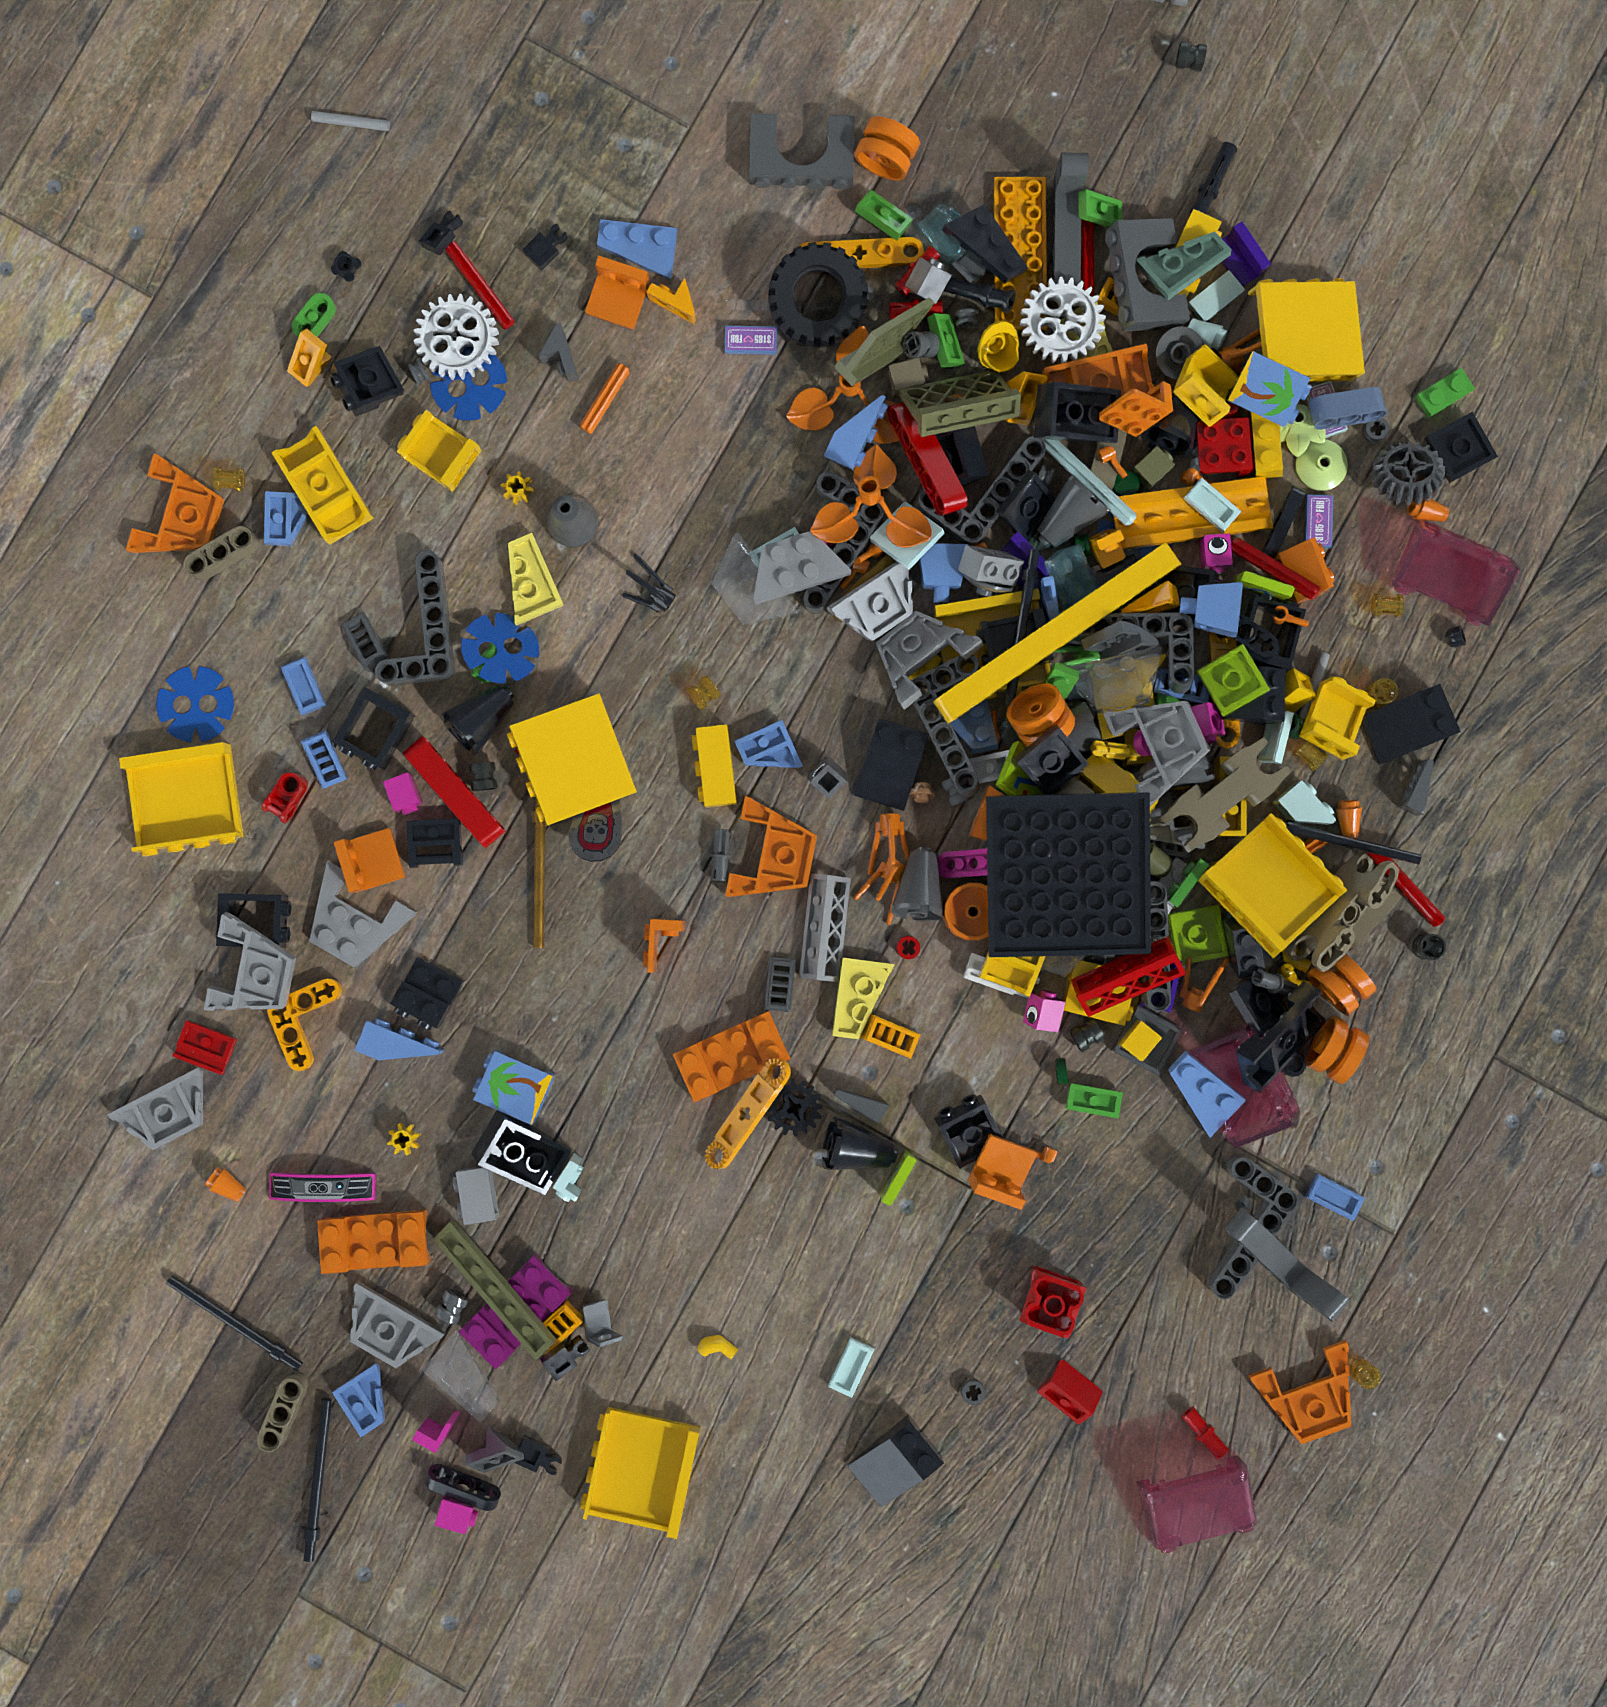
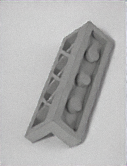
M810 874L799 978L839 982L851 878ZM835 882H841L840 894L836 897L834 894ZM836 909L838 916L837 920L833 923L831 912ZM833 934L835 944L830 949L828 939ZM829 960L832 964L831 976L825 975L826 963Z

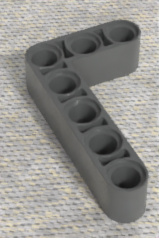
M1061 152L1054 173L1052 280L1055 285L1058 284L1060 277H1063L1064 284H1068L1071 277L1074 280L1075 286L1080 283L1081 219L1079 218L1078 208L1079 192L1083 190L1088 176L1089 153Z
M1034 436L1028 437L971 514L963 509L952 512L957 517L955 523L946 522L944 517L940 516L934 507H925L922 502L928 497L925 490L921 492L918 498V510L927 514L930 520L943 528V531L961 544L976 546L1000 515L996 510L1007 498L998 496L995 491L996 488L1004 487L1010 494L1023 478V476H1015L1011 472V468L1014 466L1021 467L1024 475L1028 470L1033 471L1046 451L1044 440L1034 438ZM1028 446H1035L1038 448L1039 454L1032 456L1027 452L1026 448ZM984 507L990 508L993 511V516L990 518L983 517L980 509ZM968 528L975 529L978 537L974 539L968 538L965 535V530Z
M831 471L822 473L817 479V493L823 500L828 503H843L848 506L850 513L853 511L855 504L847 505L843 498L846 495L860 496L859 489ZM825 481H832L835 484V488L831 491H826L821 485ZM861 503L857 515L853 517L858 523V530L862 531L865 535L863 540L855 541L851 538L848 541L837 543L833 549L836 555L840 552L850 554L851 559L845 563L850 570L856 558L861 555L870 541V536L878 529L883 520L884 510L880 503L873 506ZM868 509H875L878 511L879 516L876 519H869L866 517L865 512ZM846 576L837 579L831 585L823 583L808 588L804 594L805 609L812 614L823 612ZM812 595H819L823 602L819 606H812L809 604L808 599Z
M431 550L421 551L415 561L426 655L380 661L375 668V675L379 681L388 686L447 680L455 672L444 565L442 560ZM430 558L435 559L434 567L425 570V561ZM432 584H437V593L432 596L427 595V588ZM436 609L440 610V619L430 621L431 612ZM438 635H443V644L440 647H433V639ZM446 661V670L442 673H437L435 670L437 663ZM414 664H420L421 671L417 676L410 675V668ZM389 667H394V676L391 679H385V670Z
M1110 613L1068 642L1070 645H1082V639L1096 633L1094 630L1096 626L1106 628L1119 621L1132 623L1153 635L1158 640L1159 645L1167 644V674L1170 690L1174 693L1182 694L1191 687L1194 676L1193 622L1187 614ZM1154 625L1160 630L1158 632H1150L1147 627ZM1181 625L1185 627L1186 631L1177 632L1173 627ZM1183 650L1187 655L1178 657L1174 654V651ZM1181 674L1187 680L1185 682H1178L1174 676Z
M973 654L966 660L959 655L911 680L918 688H927V693L913 703L957 791L964 797H972L977 794L980 789L978 777L951 723H947L940 711L935 719H927L926 714L932 709L938 710L933 703L934 700L981 669L978 659ZM972 663L975 665V668L969 673L961 671L965 664ZM944 675L951 677L950 682L945 685L938 683L939 678ZM942 732L951 734L946 742L937 741L939 734ZM960 755L962 760L958 765L949 764L950 757ZM968 777L974 780L970 788L960 787V783L964 778Z
M1151 881V886L1155 887L1157 891L1156 898L1151 900V913L1154 912L1158 917L1157 924L1151 927V940L1156 939L1158 941L1169 936L1167 891L1162 883ZM1170 964L1163 967L1162 971H1170ZM1144 975L1140 977V983L1148 981L1151 976ZM1170 981L1142 993V1004L1153 1011L1161 1012L1166 1010L1171 1003ZM1155 992H1159L1161 1001L1158 1005L1153 1006L1151 996Z
M1242 1155L1231 1156L1226 1163L1227 1172L1263 1199L1253 1217L1263 1226L1264 1217L1272 1214L1273 1223L1265 1228L1276 1237L1298 1206L1297 1194L1252 1160ZM1244 1161L1246 1164L1245 1171L1242 1174H1237L1235 1171L1236 1164ZM1261 1177H1266L1267 1186L1262 1190H1258L1257 1181ZM1282 1193H1287L1289 1196L1288 1202L1280 1206L1278 1203L1279 1196ZM1234 1241L1209 1275L1207 1280L1209 1290L1220 1299L1231 1298L1258 1261L1238 1242ZM1241 1257L1243 1260L1242 1266L1237 1270H1233V1260ZM1221 1279H1226V1288L1222 1291H1217V1282Z
M1240 1208L1224 1227V1230L1281 1284L1330 1321L1334 1322L1350 1302L1339 1290L1305 1267L1244 1209Z

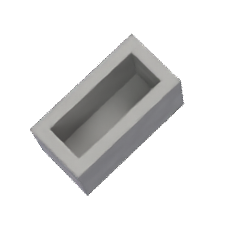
M481 1166L457 1171L456 1177H453V1187L455 1193L459 1192L460 1203H457L459 1219H463L464 1225L496 1220L499 1217L493 1172Z

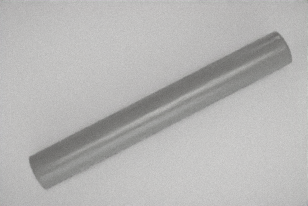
M312 111L311 113L312 122L381 131L390 130V121L319 111Z
M1320 652L1311 678L1315 693L1319 683L1322 681L1330 657L1329 654ZM1313 699L1302 706L1299 717L1306 719Z

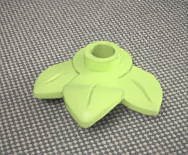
M1297 404L1295 409L1299 410L1298 413L1303 414L1304 419L1301 422L1294 420L1292 425L1287 423L1285 428L1279 427L1281 442L1286 441L1290 452L1294 456L1300 457L1307 449L1310 441L1324 443L1326 431L1325 429H1315L1309 408L1305 405Z

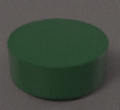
M1125 471L1128 475L1123 479L1119 473L1117 474L1113 492L1118 497L1132 495L1137 492L1139 479L1133 472Z
M1065 1057L1056 1058L1057 1083L1059 1085L1068 1084Z

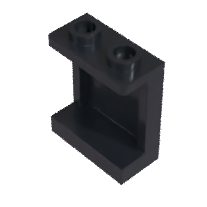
M1043 608L1032 610L1029 614L1026 637L1046 624ZM1018 616L990 622H980L978 625L979 629H976V636L983 642L985 653L981 655L983 666L1014 646ZM1053 653L1033 667L1051 663L1054 660Z

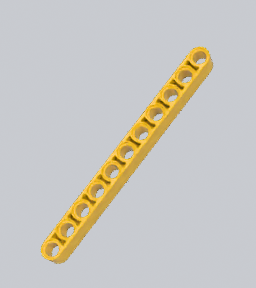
M1167 542L1162 544L942 694L933 703L947 723H951L1180 566L1181 562Z

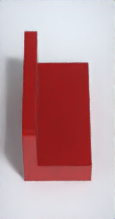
M1064 1360L1058 1362L1052 1376L1044 1381L1037 1391L1078 1425L1094 1414L1103 1393L1099 1387Z

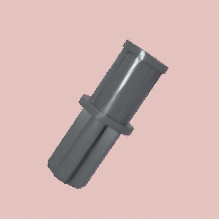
M715 829L713 853L710 854L712 857L711 880L727 881L728 858H731V855L728 854L729 830Z
M1262 969L1254 971L1251 977L1254 985L1266 988L1272 994L1281 993L1288 996L1292 989L1298 987L1297 984L1285 980L1281 974H1271Z

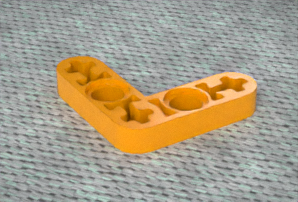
M323 979L290 993L287 1006H285L287 1011H284L283 1015L285 1020L292 1019V1023L284 1024L280 1027L279 1023L284 1022L281 1015L275 1014L277 1009H267L268 1017L289 1067L295 1071L307 1070L314 1061L312 1050L298 1016L339 999L342 994V985L336 979ZM327 983L329 986L335 987V990L332 991V997L329 994L318 997L313 990L316 987V992L326 989ZM302 993H307L311 996L312 1002L307 1008L301 1007L298 1003V998ZM288 1027H292L297 1031V1038L294 1042H288L284 1038V1031ZM302 1044V1047L297 1049L300 1055H306L307 1059L303 1061L304 1066L301 1063H295L298 1054L296 1049L290 1051L289 1047Z

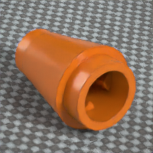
M1430 498L1428 502L1422 500L1419 505L1414 501L1407 506V514L1412 516V519L1444 522L1449 515V507Z
M1359 800L1338 801V807L1335 810L1342 835L1352 838L1359 837L1358 832L1362 813V806L1359 805Z
M216 1167L205 1183L210 1188L209 1191L234 1200L237 1203L247 1190L225 1168L222 1170Z

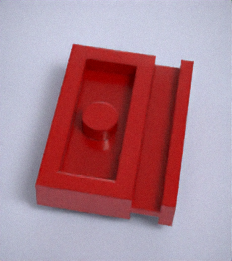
M186 1020L172 1057L223 1075L237 1038Z

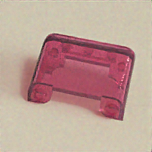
M1419 519L1412 531L1391 583L1394 586L1393 589L1403 595L1417 591L1461 610L1467 616L1465 620L1473 625L1480 626L1482 623L1490 626L1521 570L1511 557L1431 522Z
M1247 1023L1189 1051L1192 1056L1242 1094L1246 1100L1225 1122V1127H1223L1227 1141L1232 1142L1234 1148L1290 1128L1300 1116L1299 1105L1282 1070L1261 1093L1243 1084L1236 1052L1239 1045L1253 1035Z
M1238 1455L1225 1458L1226 1466L1224 1468L1221 1464L1215 1465V1470L1169 1482L1160 1479V1485L1150 1484L1149 1478L1136 1482L1151 1542L1155 1549L1160 1550L1162 1553H1170L1175 1551L1178 1546L1236 1531L1246 1533L1254 1529L1253 1526L1257 1524L1250 1477L1247 1465Z

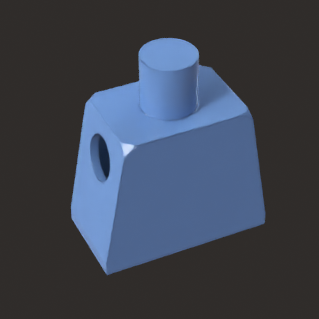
M935 543L918 560L922 588L934 590V604H948L949 590L960 589L963 573L958 570L965 546L968 544Z
M1243 583L1201 585L1198 588L1197 599L1181 597L1180 613L1195 614V628L1236 638Z

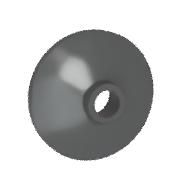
M1175 327L1166 331L1158 340L1155 348V360L1159 370L1168 378L1178 380L1186 358L1204 345L1201 336L1188 327ZM1175 349L1180 351L1178 359L1173 355Z
M962 574L971 584L977 587L976 592L984 596L990 597L992 592H1009L1013 590V586L976 581L966 574Z

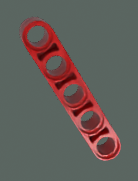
M903 401L890 405L887 409L889 422L936 512L943 516L966 508V493L935 434L924 437L920 436L918 433V423Z
M423 735L402 752L406 759L484 848L489 847L506 832L503 826Z

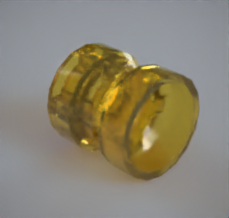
M707 675L700 679L699 684L696 686L692 685L686 689L688 695L701 711L707 707L708 702L717 700L722 696Z
M1381 678L1371 682L1365 689L1368 696L1376 700L1374 704L1376 707L1391 703L1398 695L1397 684L1389 678Z

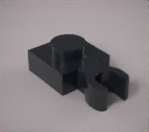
M448 211L443 216L442 222L440 224L434 222L418 241L424 249L441 255L455 239L456 236L453 231L460 228L463 221L458 214L454 217L452 212Z
M554 224L550 228L549 234L546 237L539 232L522 249L523 254L540 271L559 254L556 246L563 244L568 238L566 232L560 237L555 236V233L560 229L558 224Z
M580 1335L574 1337L567 1347L561 1342L540 1358L542 1364L555 1381L577 1366L575 1361L577 1357L584 1356L590 1351L587 1344L577 1348L584 1342Z
M524 1435L518 1446L524 1454V1459L514 1462L535 1473L539 1466L545 1468L547 1473L556 1475L557 1469L549 1464L554 1461L562 1464V1458L558 1454H547L548 1445Z

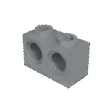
M966 545L958 570L976 581L1016 586L1024 561L1005 551Z

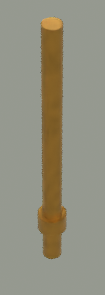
M535 797V807H538L539 805ZM535 811L532 812V822L535 823L533 948H544L545 821L540 823Z

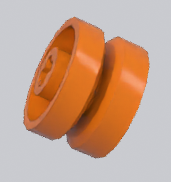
M881 116L871 117L863 132L865 138L860 139L854 152L856 161L869 172L879 177L893 181L904 180L911 166L910 159L914 158L920 146L918 136L908 127L893 119Z
M1050 683L1037 684L1019 693L1007 708L1006 716L1026 747L1031 745L1055 724L1058 725L1067 737L1075 726L1073 713L1067 703H1065L1058 688Z
M966 883L954 888L947 895L943 904V920L946 927L953 935L963 940H981L988 937L987 886L981 883ZM970 907H975L974 910H978L976 916L971 917L968 914Z
M1347 954L1325 972L1317 970L1314 966L1307 973V977L1313 986L1321 990V995L1346 1016H1350L1359 1007L1357 998L1367 1000L1376 992V986L1370 977Z
M1332 1016L1320 1028L1313 1039L1306 1055V1066L1318 1073L1326 1070L1327 1078L1338 1084H1343L1355 1073L1364 1058L1370 1036L1357 1027L1349 1030L1348 1022L1337 1016Z

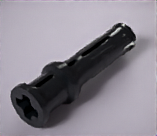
M950 277L943 290L944 292L980 301L981 305L986 308L992 306L1003 309V312L1007 314L1012 310L1016 296L1015 290L1012 289L1005 291L995 288L993 284L982 286Z

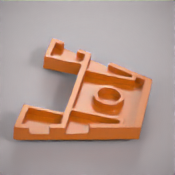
M153 453L147 476L173 484L158 535L132 528L126 551L130 553L197 550L213 540L225 499L158 454Z
M745 796L740 819L765 824L767 829L757 878L729 873L725 896L735 897L806 888L817 835L754 799Z
M1345 1340L1322 1348L1331 1375L1281 1393L1271 1367L1248 1375L1250 1381L1301 1445L1351 1427V1402L1348 1386V1376L1350 1374L1347 1357L1349 1346Z

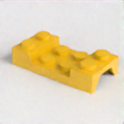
M317 426L310 430L306 438L293 446L271 452L324 541L329 545L374 519L336 458L330 444Z
M987 953L979 977L1030 997L1046 956L989 957Z

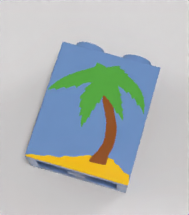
M1252 351L1227 401L1285 428L1287 423L1293 424L1299 412L1295 407L1300 399H1306L1312 386L1308 384L1309 377Z
M499 1049L494 1051L493 1054L489 1053L483 1065V1068H486V1072L483 1078L479 1077L474 1085L472 1092L476 1093L473 1100L530 1125L534 1124L556 1074L547 1070L541 1071L504 1055L503 1051Z

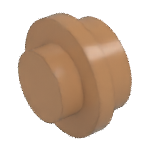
M918 782L913 784L909 796L914 798V801L917 803H929L931 799L935 798L936 792L933 790L934 786L932 784Z

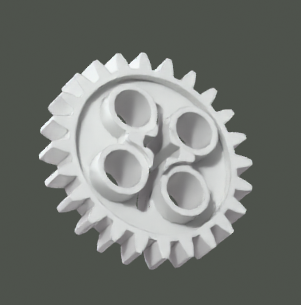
M1060 277L1058 284L1055 285L1054 281L1049 279L1047 288L1044 284L1040 283L1038 286L1039 293L1035 290H1032L1030 293L1033 300H1025L1024 305L1027 308L1022 309L1020 315L1026 318L1020 321V326L1027 328L1022 331L1021 335L1030 336L1026 345H1035L1033 354L1041 350L1043 352L1042 360L1048 355L1051 356L1053 364L1057 357H1061L1062 363H1066L1069 356L1072 361L1077 360V354L1085 358L1087 355L1086 348L1093 351L1095 348L1093 342L1100 341L1101 336L1098 333L1103 332L1105 326L1099 323L1103 322L1106 316L1098 313L1103 310L1104 306L1095 304L1099 299V295L1090 296L1092 287L1085 291L1082 289L1083 281L1075 286L1072 277L1068 284H1064L1063 277ZM1050 300L1055 301L1059 308L1051 310L1047 307L1046 302ZM1072 307H1081L1084 310V314H1074ZM1060 317H1065V325L1060 324ZM1079 323H1084L1085 327H1082ZM1042 326H1049L1052 328L1053 334L1045 335L1041 332L1040 328ZM1069 331L1076 332L1079 339L1071 341L1067 338L1066 333Z
M451 294L448 295V302H444L441 297H438L439 305L435 306L430 302L429 305L432 310L430 312L422 310L425 319L416 320L418 325L421 326V328L414 329V333L420 337L414 340L415 345L420 347L416 351L419 356H424L422 361L425 365L430 364L429 368L432 372L439 368V375L442 378L447 372L451 380H454L456 373L460 375L462 380L465 379V372H469L472 377H475V368L483 372L484 369L481 364L483 362L491 364L488 354H497L495 349L491 347L499 345V341L493 337L499 334L498 329L493 327L496 321L494 318H489L491 315L489 309L483 310L482 302L474 305V299L471 296L466 302L462 294H459L457 301H454ZM443 319H451V323L447 327H440V322ZM477 322L474 329H465L467 323ZM457 333H460L461 336H458L456 341H453L452 338H455ZM439 345H448L446 351L442 353L436 352ZM473 347L474 350L470 355H462L464 348Z

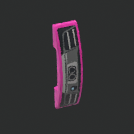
M270 1173L269 1200L348 1202L376 1199V1173Z

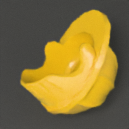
M1004 320L997 321L983 332L977 347L978 358L983 366L997 372H1006L1015 367L1019 361V338L1014 326Z

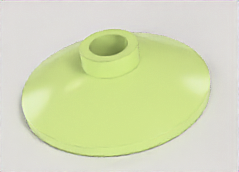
M1325 440L1324 443L1311 441L1305 452L1296 458L1295 468L1300 481L1305 486L1316 491H1327L1335 488L1343 481L1347 473L1348 461L1344 451L1336 443L1330 440ZM1321 459L1328 461L1327 467H1323L1320 464Z

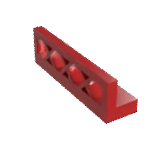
M1169 936L1151 943V954L1124 955L1071 979L1078 1001L1087 1016L1090 1017L1181 977L1186 972ZM1171 963H1175L1177 967L1168 972L1162 971L1163 967ZM1144 975L1151 976L1144 983L1137 982L1138 978ZM1119 986L1126 987L1125 990L1119 994L1112 993L1113 990ZM1095 997L1101 998L1100 1002L1089 1006L1086 1002Z

